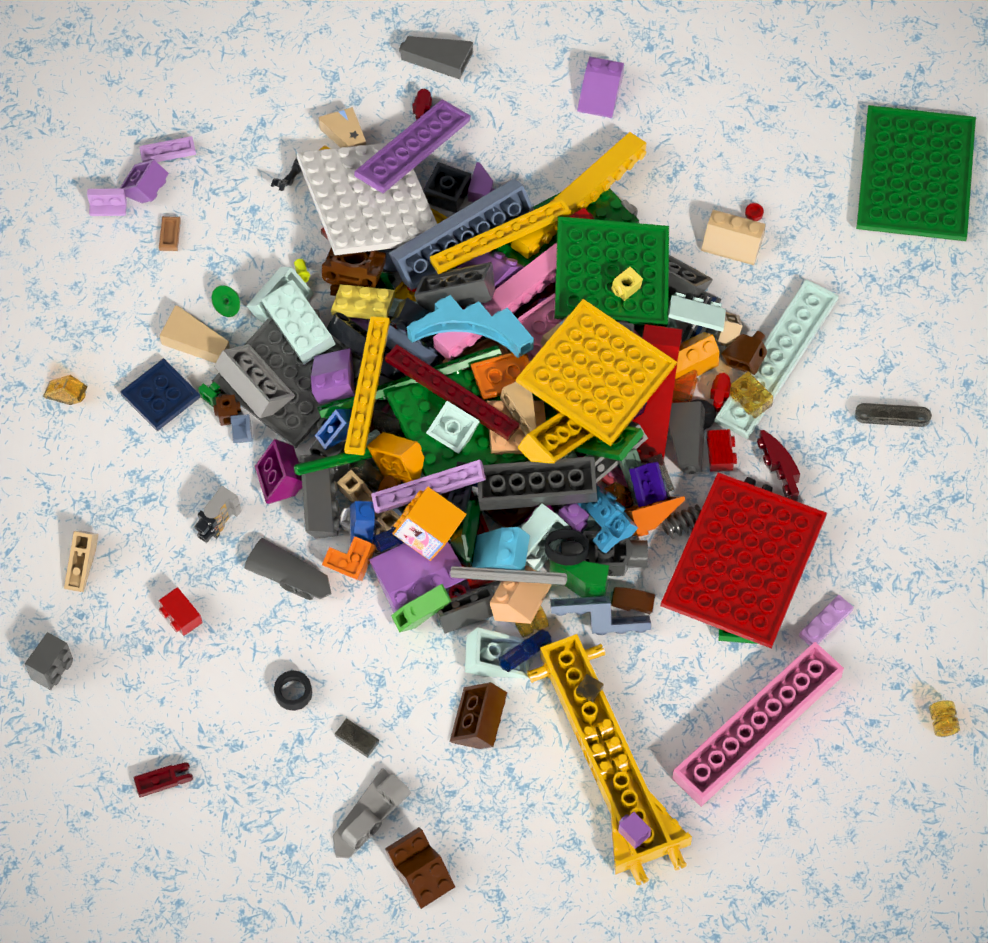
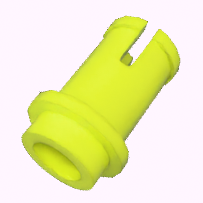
M295 260L296 273L305 283L308 282L310 273L307 271L305 260Z

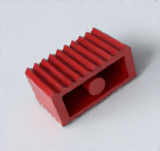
M730 429L707 431L710 472L733 471L734 464H737V454L733 453L732 447H735V436H731Z

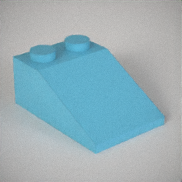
M520 527L499 528L477 535L472 567L525 570L530 535Z

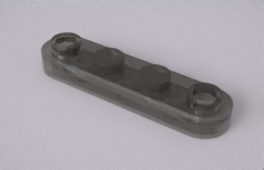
M862 403L855 410L856 420L865 424L925 427L930 423L932 417L931 411L928 408L920 406Z

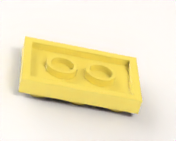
M340 284L331 308V314L334 315L336 312H339L347 317L370 319L371 316L388 318L395 297V290Z

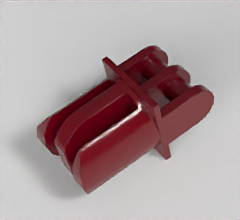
M425 88L417 92L414 103H412L413 114H415L416 120L431 109V93Z

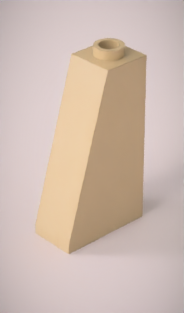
M176 305L160 334L162 345L213 363L217 362L223 350L230 349L228 340Z

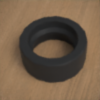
M294 670L284 672L278 676L274 684V694L277 703L286 710L296 711L304 708L312 698L310 679L304 673ZM290 681H299L304 685V695L296 700H287L281 693L283 685Z

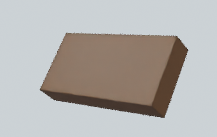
M162 216L159 241L160 251H178L180 217Z

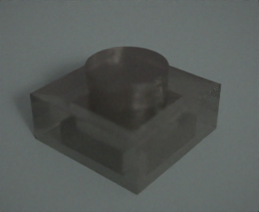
M586 674L576 689V693L594 702L603 689L604 684Z

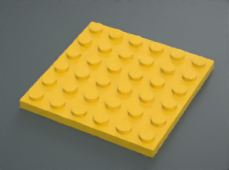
M582 299L517 377L516 382L611 446L673 370L677 361Z

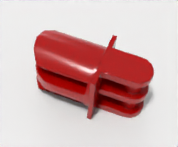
M726 373L716 375L712 383L710 399H714L713 406L716 412H720L723 402H726L730 395L731 382L730 377Z

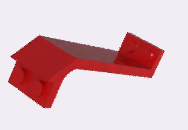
M647 324L644 326L642 339L677 361V363L632 419L633 422L641 426L648 437L636 449L641 462L664 464L683 329Z

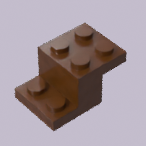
M420 827L385 848L399 879L411 891L420 909L455 888L441 856L430 846Z

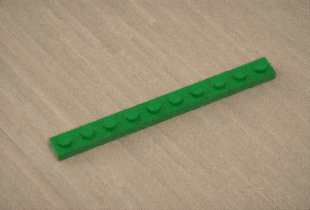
M494 345L434 366L433 368L444 375L450 373L455 375L461 373L462 369L467 367L471 369L470 366L473 363L501 356L502 354L500 348ZM405 376L379 385L375 400L378 398L379 400L387 399L386 395L388 392L419 383L409 376ZM355 396L317 407L321 418L325 417V419H328L336 409L352 410Z

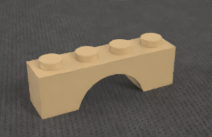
M352 470L337 482L340 492L352 503L355 501L373 502L372 492ZM392 509L378 514L375 512L374 524L393 541L396 538L392 534L396 529L393 525L400 516Z

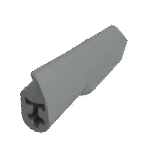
M382 768L334 833L333 841L336 858H350L379 830L382 821L411 794L408 787L394 774L389 775Z

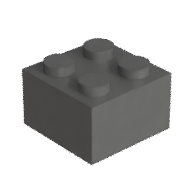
M47 632L25 662V666L31 680L51 690L54 685L56 686L60 682L63 672L71 667L73 657L65 641Z

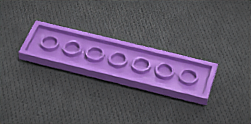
M443 99L440 100L355 170L354 176L384 194L470 121L471 115Z

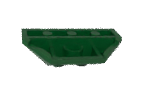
M478 495L469 500L464 521L459 524L448 540L459 562L464 567H472L476 537L481 521L482 511L480 510Z

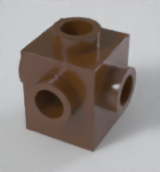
M225 394L221 397H216L217 405H213L215 416H219L221 426L231 425V416L238 415L241 412L240 401H236L235 394Z

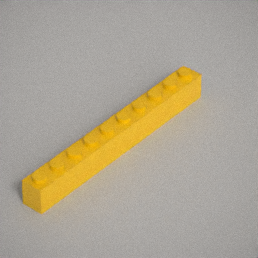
M629 132L549 203L562 198L571 210V215L583 208L587 209L591 202H595L600 194L607 191L615 181L621 179L627 170H631L637 161L645 157L646 142ZM557 221L512 241L511 248L529 259L533 254H537L544 244H548L552 237L557 234Z

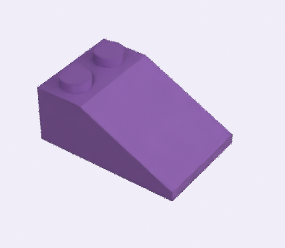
M589 56L577 112L608 118L613 117L624 76V63Z
M350 348L314 356L311 385L312 393L318 404L355 396L352 350Z

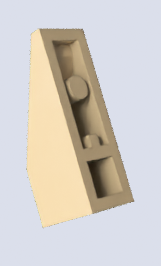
M517 382L503 387L500 399L513 418L519 423L524 434L527 435L536 428L532 392Z
M81 530L74 531L64 589L84 592L95 556L99 534Z

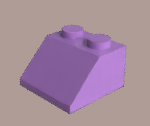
M154 159L138 163L133 166L119 189L124 188L126 197L137 202H152L157 197L159 188L166 183V177L169 173Z

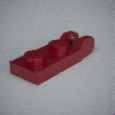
M189 763L169 765L133 777L139 798L178 786V784L191 782L193 780L192 774L178 777L175 775V773L188 770L190 768Z

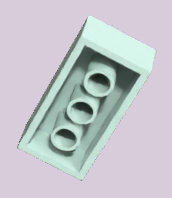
M293 279L261 299L265 309L303 364L336 345L331 334Z

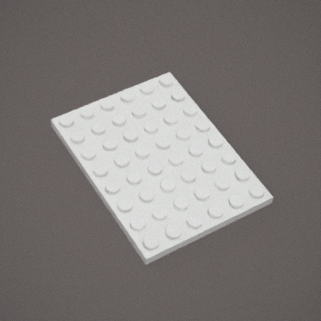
M388 143L297 153V160L334 255L398 248L437 225L414 169L384 194L354 176L355 170Z

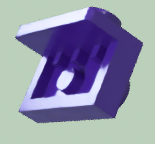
M658 462L647 463L629 469L639 507L667 499Z

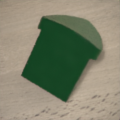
M382 272L375 288L394 290L391 284L396 281L394 275Z

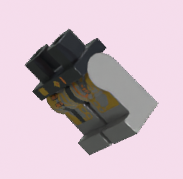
M221 486L205 506L204 512L200 510L197 514L199 521L194 526L198 531L197 537L205 543L212 536L217 539L232 514L237 517L241 513V507L236 494Z

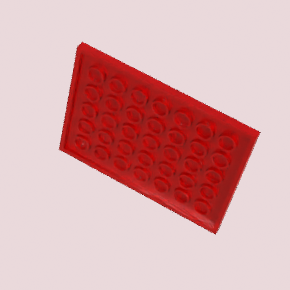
M718 472L660 606L772 649L824 524L827 512Z

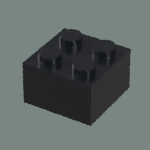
M438 162L423 189L428 204L457 213L468 194L471 173Z

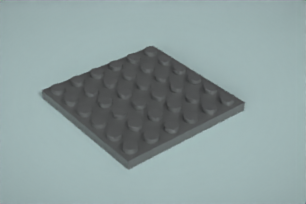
M270 316L244 345L249 344L293 392L294 398L273 415L259 418L220 373L215 376L212 383L216 382L220 386L219 389L225 394H235L236 401H240V405L296 449L320 421L321 416L317 407L327 403L318 404L312 393L311 373L314 359L303 364ZM331 335L336 345L320 355L349 349V347ZM352 350L355 383L359 378L362 357Z

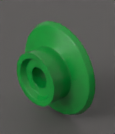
M221 285L213 290L212 304L215 310L222 316L233 317L240 309L239 295L231 287Z

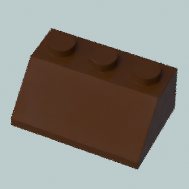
M491 682L464 687L449 742L477 749L494 747L508 692Z

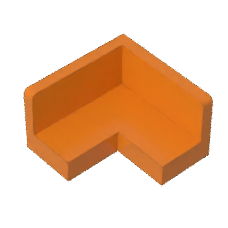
M354 536L347 554L329 547L322 565L356 580L363 581L370 564L369 559H372L377 545Z

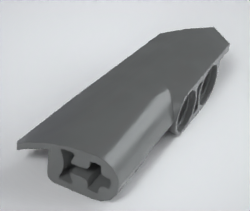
M264 538L258 541L245 562L246 570L278 582L286 591L307 600H312L314 597L322 599L332 594L328 575Z

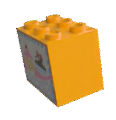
M427 487L424 491L419 490L404 509L402 515L393 525L396 529L392 534L431 561L446 545L466 516V513L430 487Z

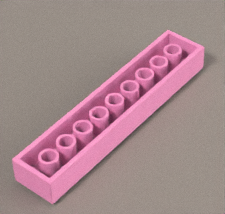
M814 642L675 768L672 779L702 807L842 678L844 668Z

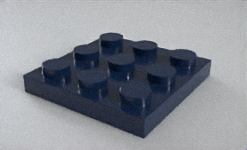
M164 358L120 391L121 396L156 431H159L201 398L200 394Z

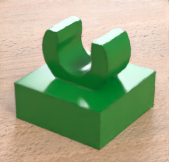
M213 382L209 387L203 383L198 388L200 397L212 407L217 405L216 397L221 393L220 386L216 382Z

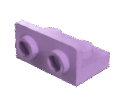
M124 188L87 190L90 216L126 215L127 199Z

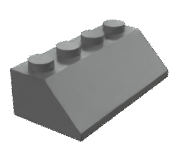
M249 344L223 350L214 365L220 375L224 377L259 418L273 415L295 396Z

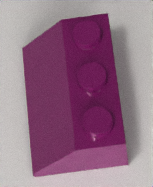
M277 439L272 441L255 465L267 504L294 497L303 488L302 475H296L294 472V466L299 464L294 446Z

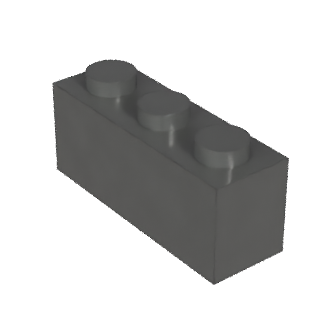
M490 585L452 598L449 604L437 612L439 623L445 634L493 616L490 601L494 592Z

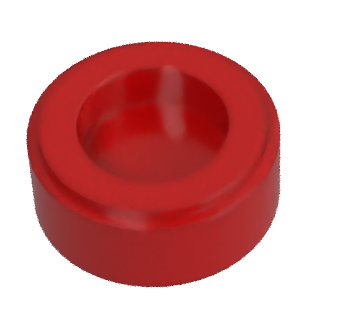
M751 203L746 207L745 216L747 219L759 221L763 217L764 209L760 204Z

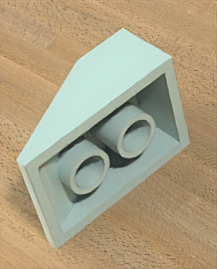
M477 627L466 637L465 672L487 677L528 678L530 640Z

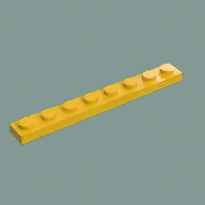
M560 198L430 257V262L436 272L441 274L552 224L558 220V216L567 217L571 215V210L564 200Z
M370 317L344 448L345 454H365L390 325L389 318Z

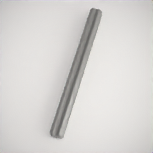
M459 566L451 567L450 571L452 578L558 585H565L567 583V574L557 572Z

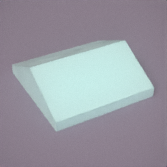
M446 401L426 434L459 454L470 441L480 421Z

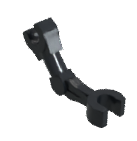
M297 158L291 167L290 173L282 180L273 178L271 187L277 186L279 191H284L285 186L293 184L296 175L302 171Z

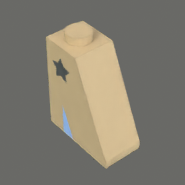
M353 107L318 117L321 131L340 148L366 145V140Z

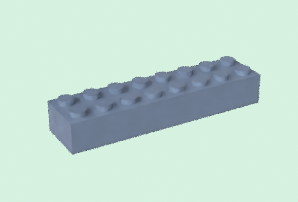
M513 178L389 254L402 282L413 290L418 287L422 276L437 273L430 262L431 256L529 213L534 208L524 185Z

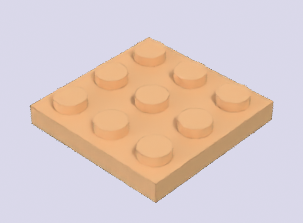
M487 401L488 404L515 420L503 401ZM533 401L536 428L546 422L544 401ZM520 426L508 441L488 428L491 454H523L518 449V446L526 435Z

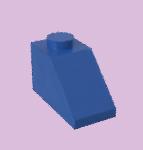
M336 409L316 433L315 437L325 450L347 438L352 413L351 409Z

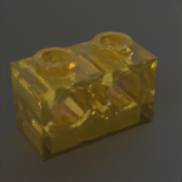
M749 371L731 383V397L734 401H738L743 406L745 412L749 415L751 414L754 418H757L772 406L774 396Z

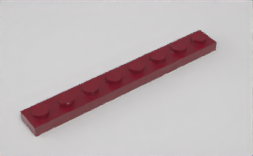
M396 344L385 356L387 363L439 397L480 421L479 423L508 441L518 430V422Z

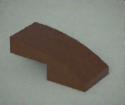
M614 587L611 606L625 611L633 609L650 615L653 612L655 594L631 588Z

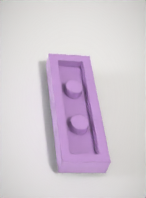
M192 136L139 146L142 162L153 159L156 162L196 155Z
M838 595L799 633V637L810 646L814 642L819 644L853 611L854 607Z

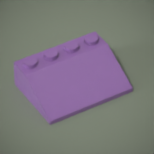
M448 542L431 561L406 543L369 559L393 613L441 584L446 589L466 580L452 578L450 575L451 567L462 566Z

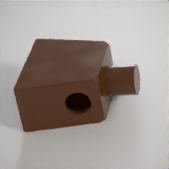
M756 331L752 337L745 334L739 335L721 353L726 365L755 375L767 355V349L763 343L766 336L761 331Z

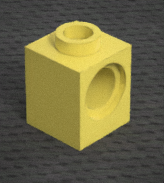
M629 267L614 279L611 288L616 296L621 297L625 301L641 288L643 278Z

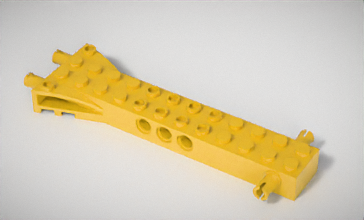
M575 634L540 647V658L543 666L528 670L527 675L531 683L545 677L550 678L611 814L615 875L631 870L636 884L642 885L641 881H643V884L649 881L642 867L644 863L664 855H669L675 870H680L679 867L681 869L686 867L687 864L680 849L691 845L692 836L688 832L686 833L679 825V822L668 814L667 809L655 798L645 784L590 663V660L605 656L602 644L600 643L585 650L578 635ZM633 812L651 828L650 837L636 849L618 832L619 821L628 814L630 816Z

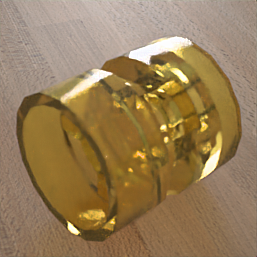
M541 606L531 624L515 622L523 638L533 634L535 629L540 631L549 627L548 619Z
M939 701L929 706L936 736H951L960 731L958 718L955 717L957 713L953 701Z

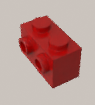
M178 587L158 600L161 615L165 619L167 617L170 619V625L175 632L179 631L185 636L203 623L200 613Z

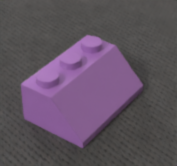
M494 250L456 266V269L492 262L495 289L524 268V266L517 263V260L507 258L504 253Z

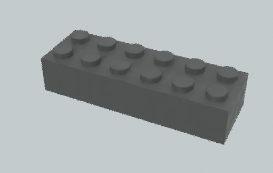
M594 457L559 459L555 463L530 461L483 465L486 480L478 482V498L481 511L540 506L541 503L548 506L598 502Z

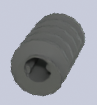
M696 504L695 507H688L687 510L683 509L680 513L675 512L673 516L670 514L661 523L664 532L672 539L675 538V532L682 536L681 530L688 534V527H691L693 530L701 512L699 505Z

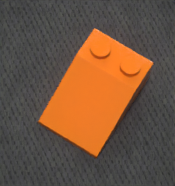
M670 496L666 500L656 501L646 506L639 507L636 505L625 508L624 512L638 527L632 536L648 535V531L659 526L685 501V497Z

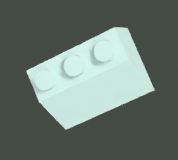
M280 267L247 304V308L258 320L264 323L270 315L261 299L292 279L307 301L314 293L292 267Z
M675 292L674 296L669 295L668 318L723 332L726 309L721 308L722 304L712 301L710 305L704 304V299L693 297L692 300L685 299V294Z
M542 503L533 511L529 520L521 526V529L530 535L526 565L535 571H539L549 559L545 554V542L548 534L557 529H572L556 513ZM564 539L551 542L549 544L550 548L555 551Z

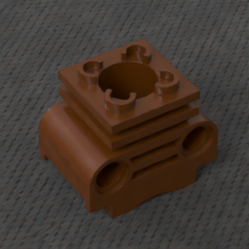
M331 247L325 262L322 264V278L325 282L331 284L330 295H337L340 284L375 288L385 266L386 253L374 250L334 255Z

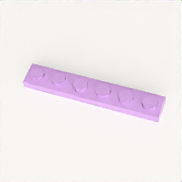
M482 461L470 462L372 493L374 511L378 514L407 505L419 490L424 491L427 487H430L438 494H442L484 481L486 478Z

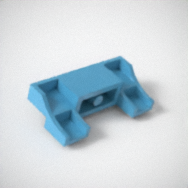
M596 483L598 502L577 504L584 511L590 513L602 529L593 539V542L602 552L607 553L615 544L631 537L638 527L624 512L625 507L615 501L617 498L606 491L603 486Z

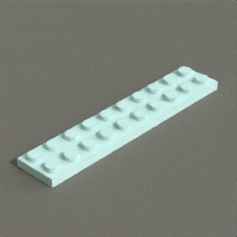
M807 279L805 280L765 341L764 345L767 349V355L755 375L747 372L744 373L716 416L715 423L730 429L746 439L750 437L834 307L839 295Z

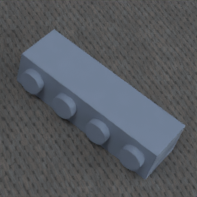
M390 323L386 341L387 347L392 350L397 344L431 367L438 364L439 359L434 349L422 346L419 340L412 343L405 331L399 328L395 329Z

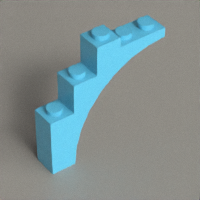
M451 295L438 300L435 303L434 312L428 313L425 317L407 326L408 339L412 343L426 336L438 333L469 332L483 335L499 342L517 358L534 349V338L508 307L491 316L479 301L467 306L463 310Z

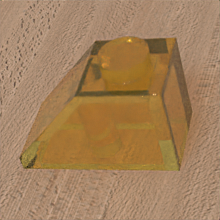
M67 375L49 381L43 397L73 405L84 400L88 386L72 375Z

